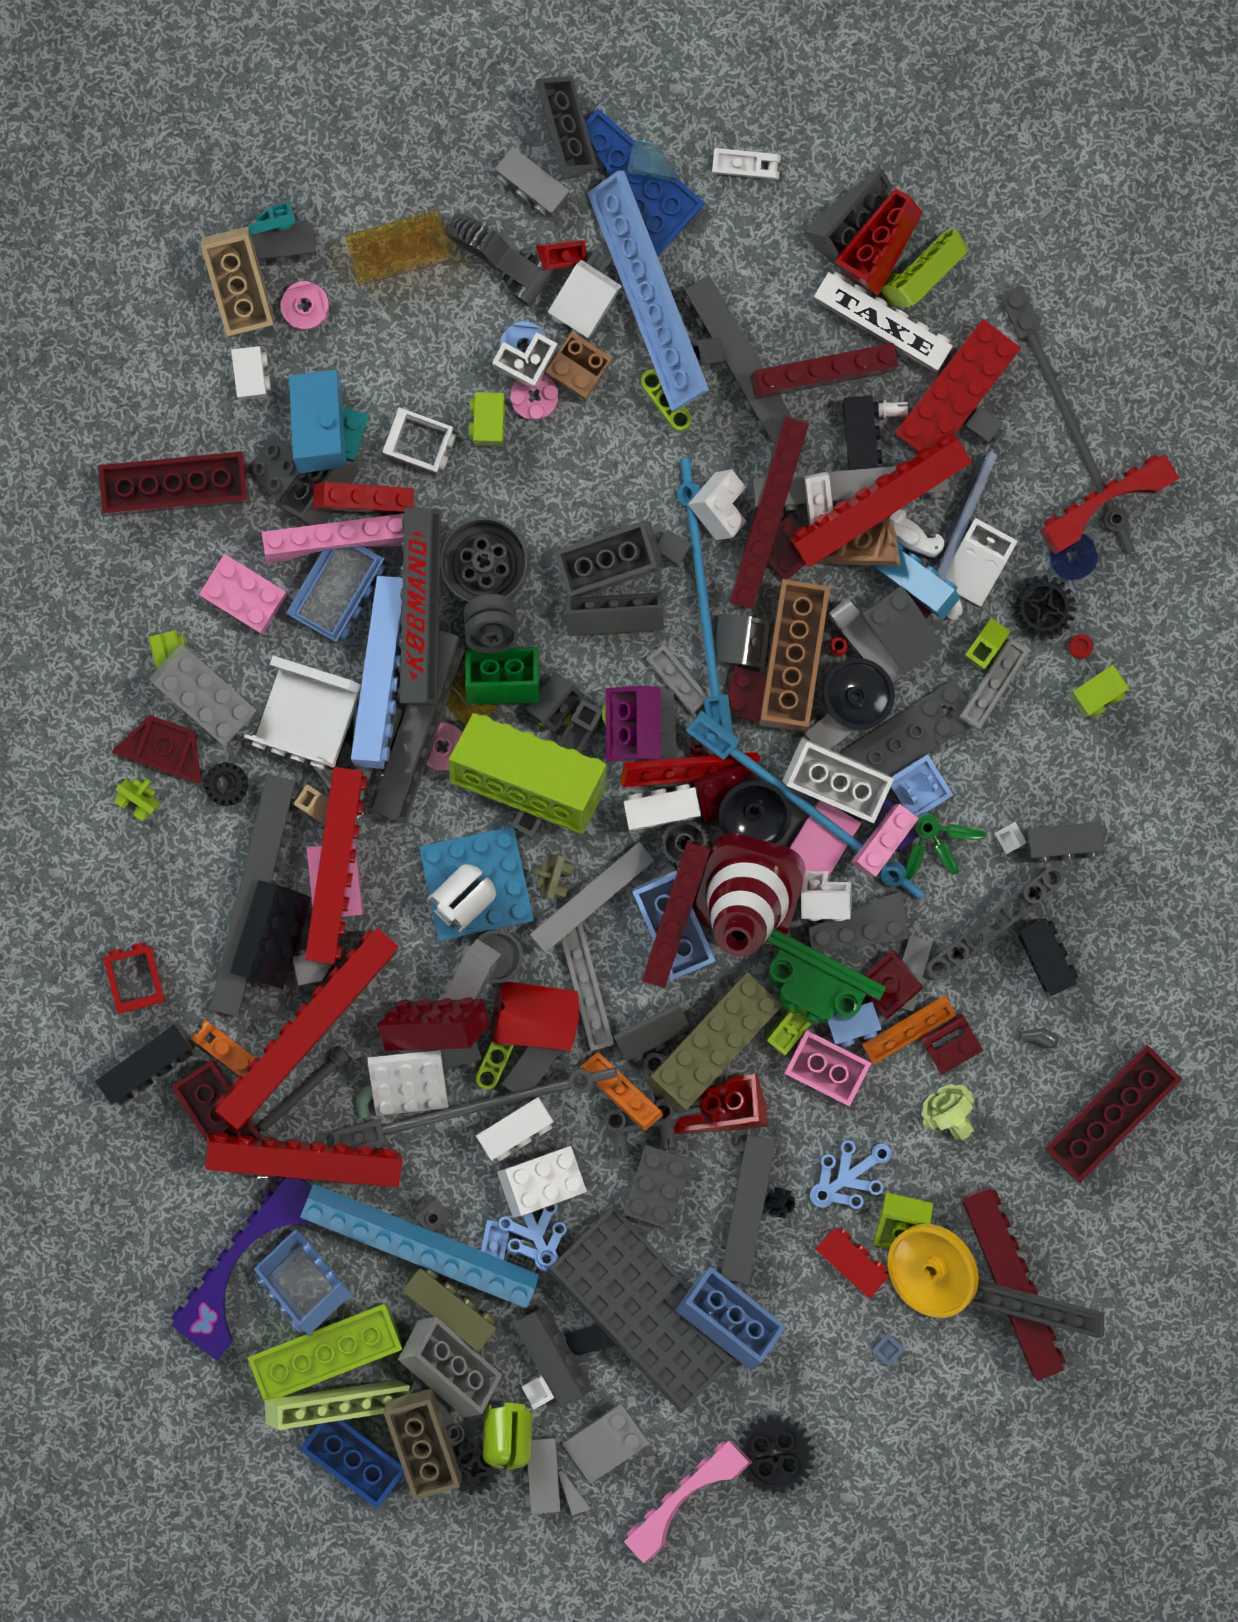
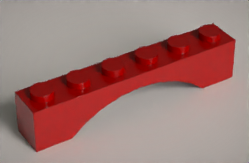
M1154 454L1143 461L1144 467L1138 470L1135 466L1123 473L1126 478L1119 482L1115 478L1105 484L1104 488L1106 490L1100 494L1095 490L1084 497L1085 503L1078 506L1074 503L1063 510L1065 512L1064 516L1058 519L1054 515L1043 522L1046 527L1041 529L1040 533L1053 554L1056 555L1079 541L1089 518L1106 501L1128 493L1155 494L1180 479L1166 455L1163 454L1157 457Z

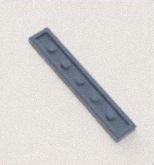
M991 451L982 453L944 543L943 551L940 553L934 569L940 574L938 577L943 581L947 576L997 458V454Z

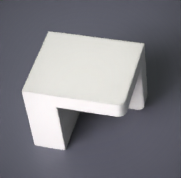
M542 1375L522 1386L533 1410L554 1398Z

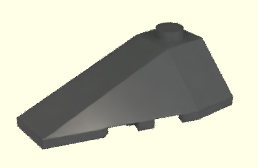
M877 169L822 211L805 230L814 248L836 266L838 265L834 261L868 222L873 213L883 204L892 187L883 169Z

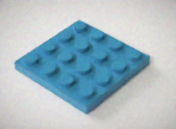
M513 827L419 846L429 895L434 893L461 865H474L483 872L482 876L450 906L452 910L486 877L493 882L496 889L494 901L460 934H458L460 930L454 924L449 927L434 912L437 907L431 900L439 941L534 921L515 829Z

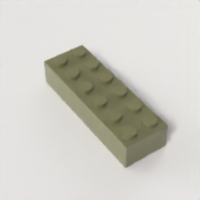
M748 972L745 973L646 1081L682 1114L783 1005Z

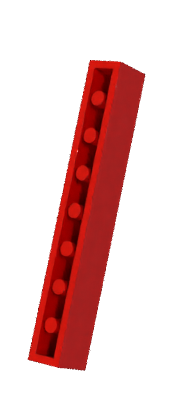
M953 434L940 437L936 441L937 444L920 450L916 457L909 462L904 461L898 464L895 471L890 474L881 475L870 487L859 489L850 500H843L836 504L833 511L828 514L823 513L817 516L811 525L797 529L789 539L803 562L808 567H811L971 464L972 461L959 439Z
M333 767L305 960L336 964V960H341L343 946L339 945V938L344 936L346 921H342L343 911L348 912L350 897H346L347 887L351 888L353 873H349L350 863L355 864L357 849H353L354 839H359L360 825H356L357 816L363 813L364 801H360L361 791H366L367 777H364V772L360 770Z
M223 1132L207 1135L204 1156L206 1170L398 1188L403 1162L400 1152L392 1148L373 1150L369 1146L351 1148L341 1143L330 1146L319 1141H312L311 1144L301 1143V1141L296 1139H288L287 1141H277L273 1137L254 1139L250 1135L241 1134L238 1137H233Z

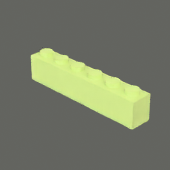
M391 1380L265 1400V1424L277 1430L384 1414L386 1401L410 1395V1385L399 1380Z

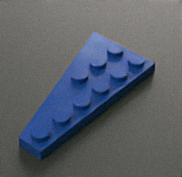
M597 108L585 121L591 145L609 176L617 171L625 172L657 257H659L704 207L705 202Z

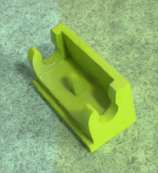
M785 1010L763 1038L782 1054L786 1055L811 1023L804 1019L805 1016L797 1012L793 1014Z

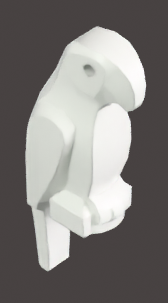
M899 509L889 517L894 523L896 540L904 549L929 558H935L943 551V538L939 534H935L934 538H927L924 531L916 523L906 518L905 510Z

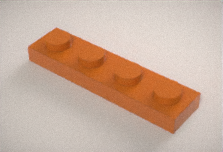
M944 995L863 1043L862 1046L874 1065L955 1017L956 1014L949 1000Z
M599 1052L595 1053L580 1066V1068H585L591 1073L614 1067ZM617 1069L618 1077L594 1082L604 1094L644 1131L663 1116L662 1111Z

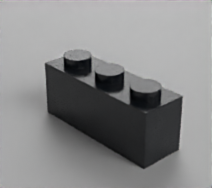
M873 395L843 398L848 470L879 468L878 464H882L883 460L882 450L877 449L876 440H880V426H875L874 416H878L877 401L873 402Z

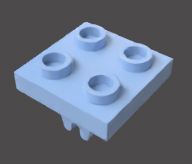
M928 754L891 776L894 779L891 789L901 805L916 817L924 812H928L953 796Z

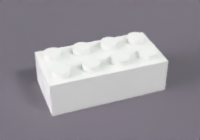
M803 737L782 780L788 787L872 823L875 822L894 781L888 774Z

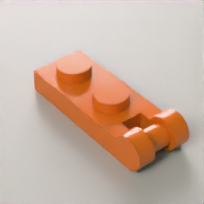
M205 1019L201 1024L202 1028L198 1033H194L191 1039L238 1076L241 1075L244 1078L249 1073L247 1067L256 1057ZM209 1033L216 1036L211 1043L205 1040Z

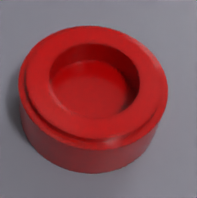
M1076 635L1069 642V652L1075 658H1086L1093 650V642L1086 635Z

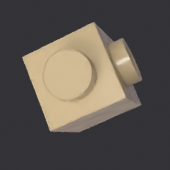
M306 784L294 805L325 825L329 798Z

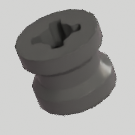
M596 249L588 259L587 264L605 274L613 259L602 256L601 251Z

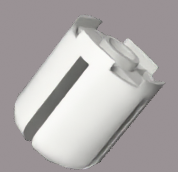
M470 864L461 865L426 899L427 903L432 900L437 907L434 912L449 927L454 924L460 929L458 934L463 932L496 897L495 886L486 877L452 910L450 906L482 876L483 872L478 867Z

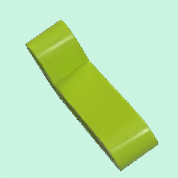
M956 228L948 229L902 274L891 273L888 276L881 292L889 305L910 307L916 304L968 252L969 248Z

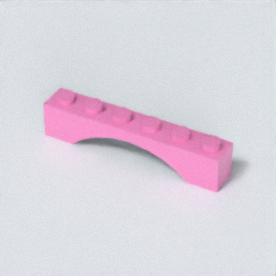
M405 513L262 532L266 563L292 560L310 553L336 548L363 546L388 548L401 546L404 540L402 518Z
M722 1441L713 1450L716 1454L711 1459L707 1457L696 1466L698 1471L692 1477L688 1474L679 1482L681 1487L675 1493L670 1491L661 1500L663 1505L657 1510L655 1508L651 1509L643 1517L646 1521L640 1527L636 1524L626 1533L628 1538L624 1543L643 1564L648 1563L665 1547L671 1520L686 1498L710 1483L735 1479L752 1463L734 1441H728L727 1443Z

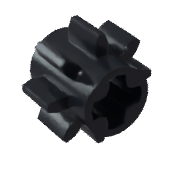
M775 1187L774 1192L768 1193L765 1205L770 1210L769 1215L786 1218V1213H791L794 1210L795 1199L791 1195V1190Z

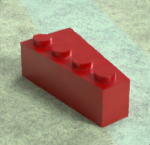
M895 188L834 262L848 278L878 296L921 218L922 210L912 197Z

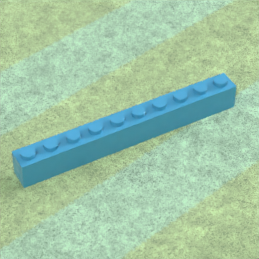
M313 1184L300 1218L524 1308H527L536 1288L539 1277L537 1273L316 1184Z

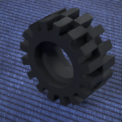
M222 762L214 765L213 768L208 770V774L204 778V788L210 800L222 806H232L242 801L249 787L245 772L233 763ZM230 775L234 778L236 785L231 793L224 794L218 790L217 781L221 776Z

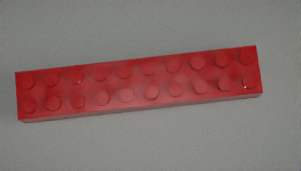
M376 928L373 932L369 929L359 942L361 946L357 950L353 947L344 957L343 962L345 964L341 968L339 966L334 968L328 976L327 980L329 982L326 986L319 985L312 994L311 998L313 1000L308 1005L305 1002L297 1010L296 1020L293 1023L289 1020L281 1028L280 1038L277 1041L272 1039L263 1049L265 1055L261 1059L256 1057L247 1067L249 1073L244 1078L240 1075L231 1085L232 1092L228 1096L223 1094L215 1103V1116L234 1133L237 1134L397 953L399 946L379 928Z

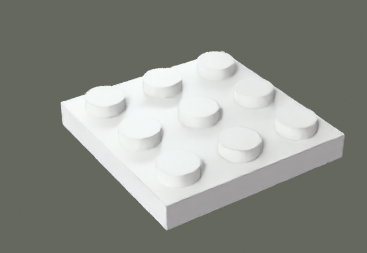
M441 1050L368 1058L376 1116L448 1108Z

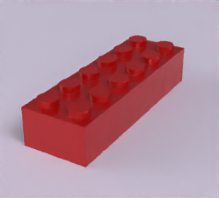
M982 319L897 429L894 437L917 454L920 450L937 444L936 441L940 437L951 434L955 435L1018 354L1021 347L986 320Z

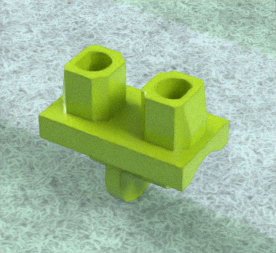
M137 778L133 783L125 779L116 788L118 793L114 802L123 808H126L130 801L138 805L133 814L141 821H144L161 805V802L153 797L156 792L149 787L152 782L149 778L143 783Z

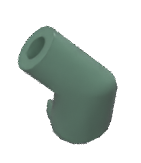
M371 1085L364 1086L356 1096L358 1119L370 1117L368 1104L373 1099Z

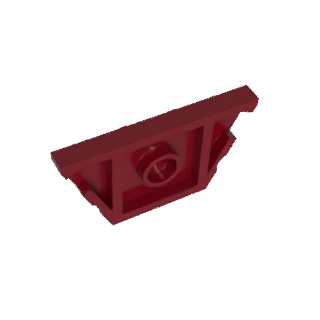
M149 715L112 751V753L201 784L196 732Z

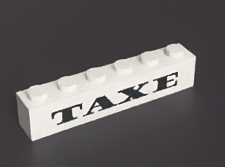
M828 272L814 295L813 301L886 344L894 343L896 350L937 374L953 347L949 344L950 340L939 333L937 336L929 332L930 328L919 321L915 324L908 319L909 315L899 309H896V311L887 307L888 303L879 297L873 299L868 296V291L857 284L853 287L846 283L847 279L837 272L831 274Z

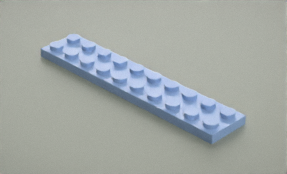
M617 171L587 192L670 409L671 411H678L708 392L709 389L624 171Z

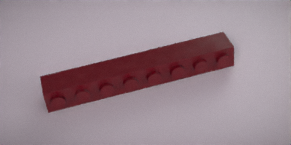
M788 415L783 417L729 596V602L752 610L754 608L807 433L808 421Z

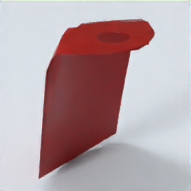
M518 982L500 983L491 1020L492 1042L571 1051L579 1020L578 991ZM504 1003L505 1008L500 1011V1004ZM497 1008L496 1018L494 1021V1015Z

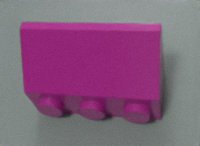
M626 686L606 688V761L661 760V687Z

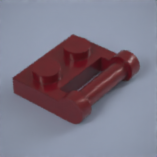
M962 1013L955 1016V1020L940 1029L920 1037L941 1075L983 1051ZM962 1028L963 1035L935 1050L933 1043Z

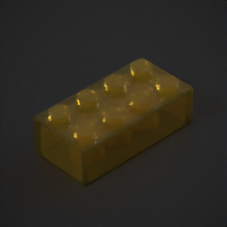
M438 210L345 235L359 286L452 261Z

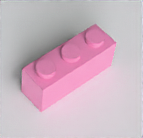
M901 804L893 805L850 863L868 877H876L919 818Z

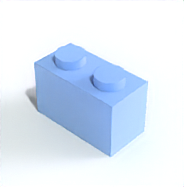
M873 1002L861 1005L859 1012L850 1020L842 1021L833 1015L827 1023L834 1044L840 1043L841 1048L854 1044V1038L863 1036L864 1040L878 1035L877 1031L881 1030Z

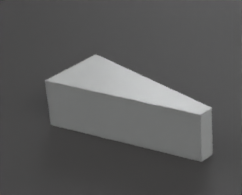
M563 1469L558 1470L571 1514L575 1515L590 1510L591 1507Z

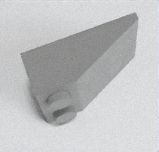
M619 1402L562 1443V1445L591 1484L647 1446L649 1440L623 1403Z

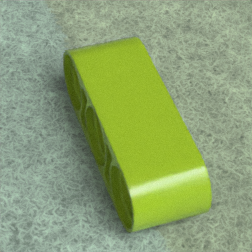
M656 370L646 371L642 375L641 386L647 396L674 431L678 433L687 431L691 425V415L684 406L678 411H671L670 406H662L659 400L662 396H665ZM650 376L656 377L659 381V384L654 388L648 387L645 383V380ZM677 415H684L687 418V423L684 426H677L673 420Z
M491 1042L477 1073L476 1081L479 1087L488 1090L496 1086L514 1045ZM496 1049L504 1053V1060L498 1064L494 1063L490 1057L492 1051ZM487 1071L494 1075L493 1084L488 1086L481 1082L482 1073Z

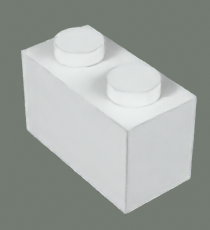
M260 346L231 350L238 400L268 397L267 390H271L270 377L265 376L264 367L268 366L267 353L262 352Z

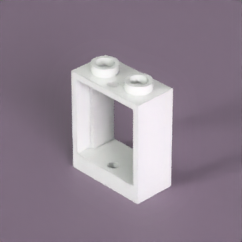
M399 407L382 453L384 456L438 475L439 470L444 471L448 461V457L445 456L447 448L453 447L457 435L453 433L454 428L452 426ZM407 419L445 433L434 466L395 452Z

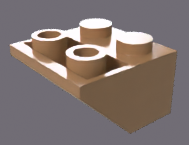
M571 332L545 372L552 380L584 401H587L601 380L612 357L574 332Z

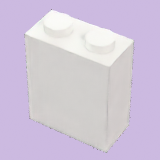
M581 260L574 267L548 313L552 315V319L557 323L567 324L573 328L572 332L578 336L589 338L595 332L622 286Z

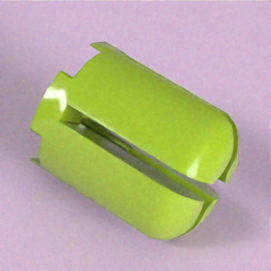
M504 1403V1407L491 1409V1404L486 1406L484 1410L483 1458L485 1463L501 1469L503 1465L506 1470L518 1469L529 1463L532 1453L533 1409L527 1411L524 1404Z

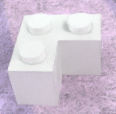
M536 332L526 352L523 353L503 342L492 362V366L535 390L558 349V343Z
M732 469L715 472L688 504L716 540L733 538L746 523L744 517L732 504L746 486Z
M805 871L801 890L802 919H809L811 921L821 919L844 921L845 919H850L852 911L851 882H829V871Z

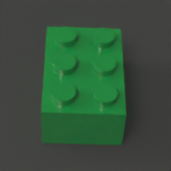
M511 647L506 651L494 654H485L473 649H466L465 688L467 705L540 703L538 647Z

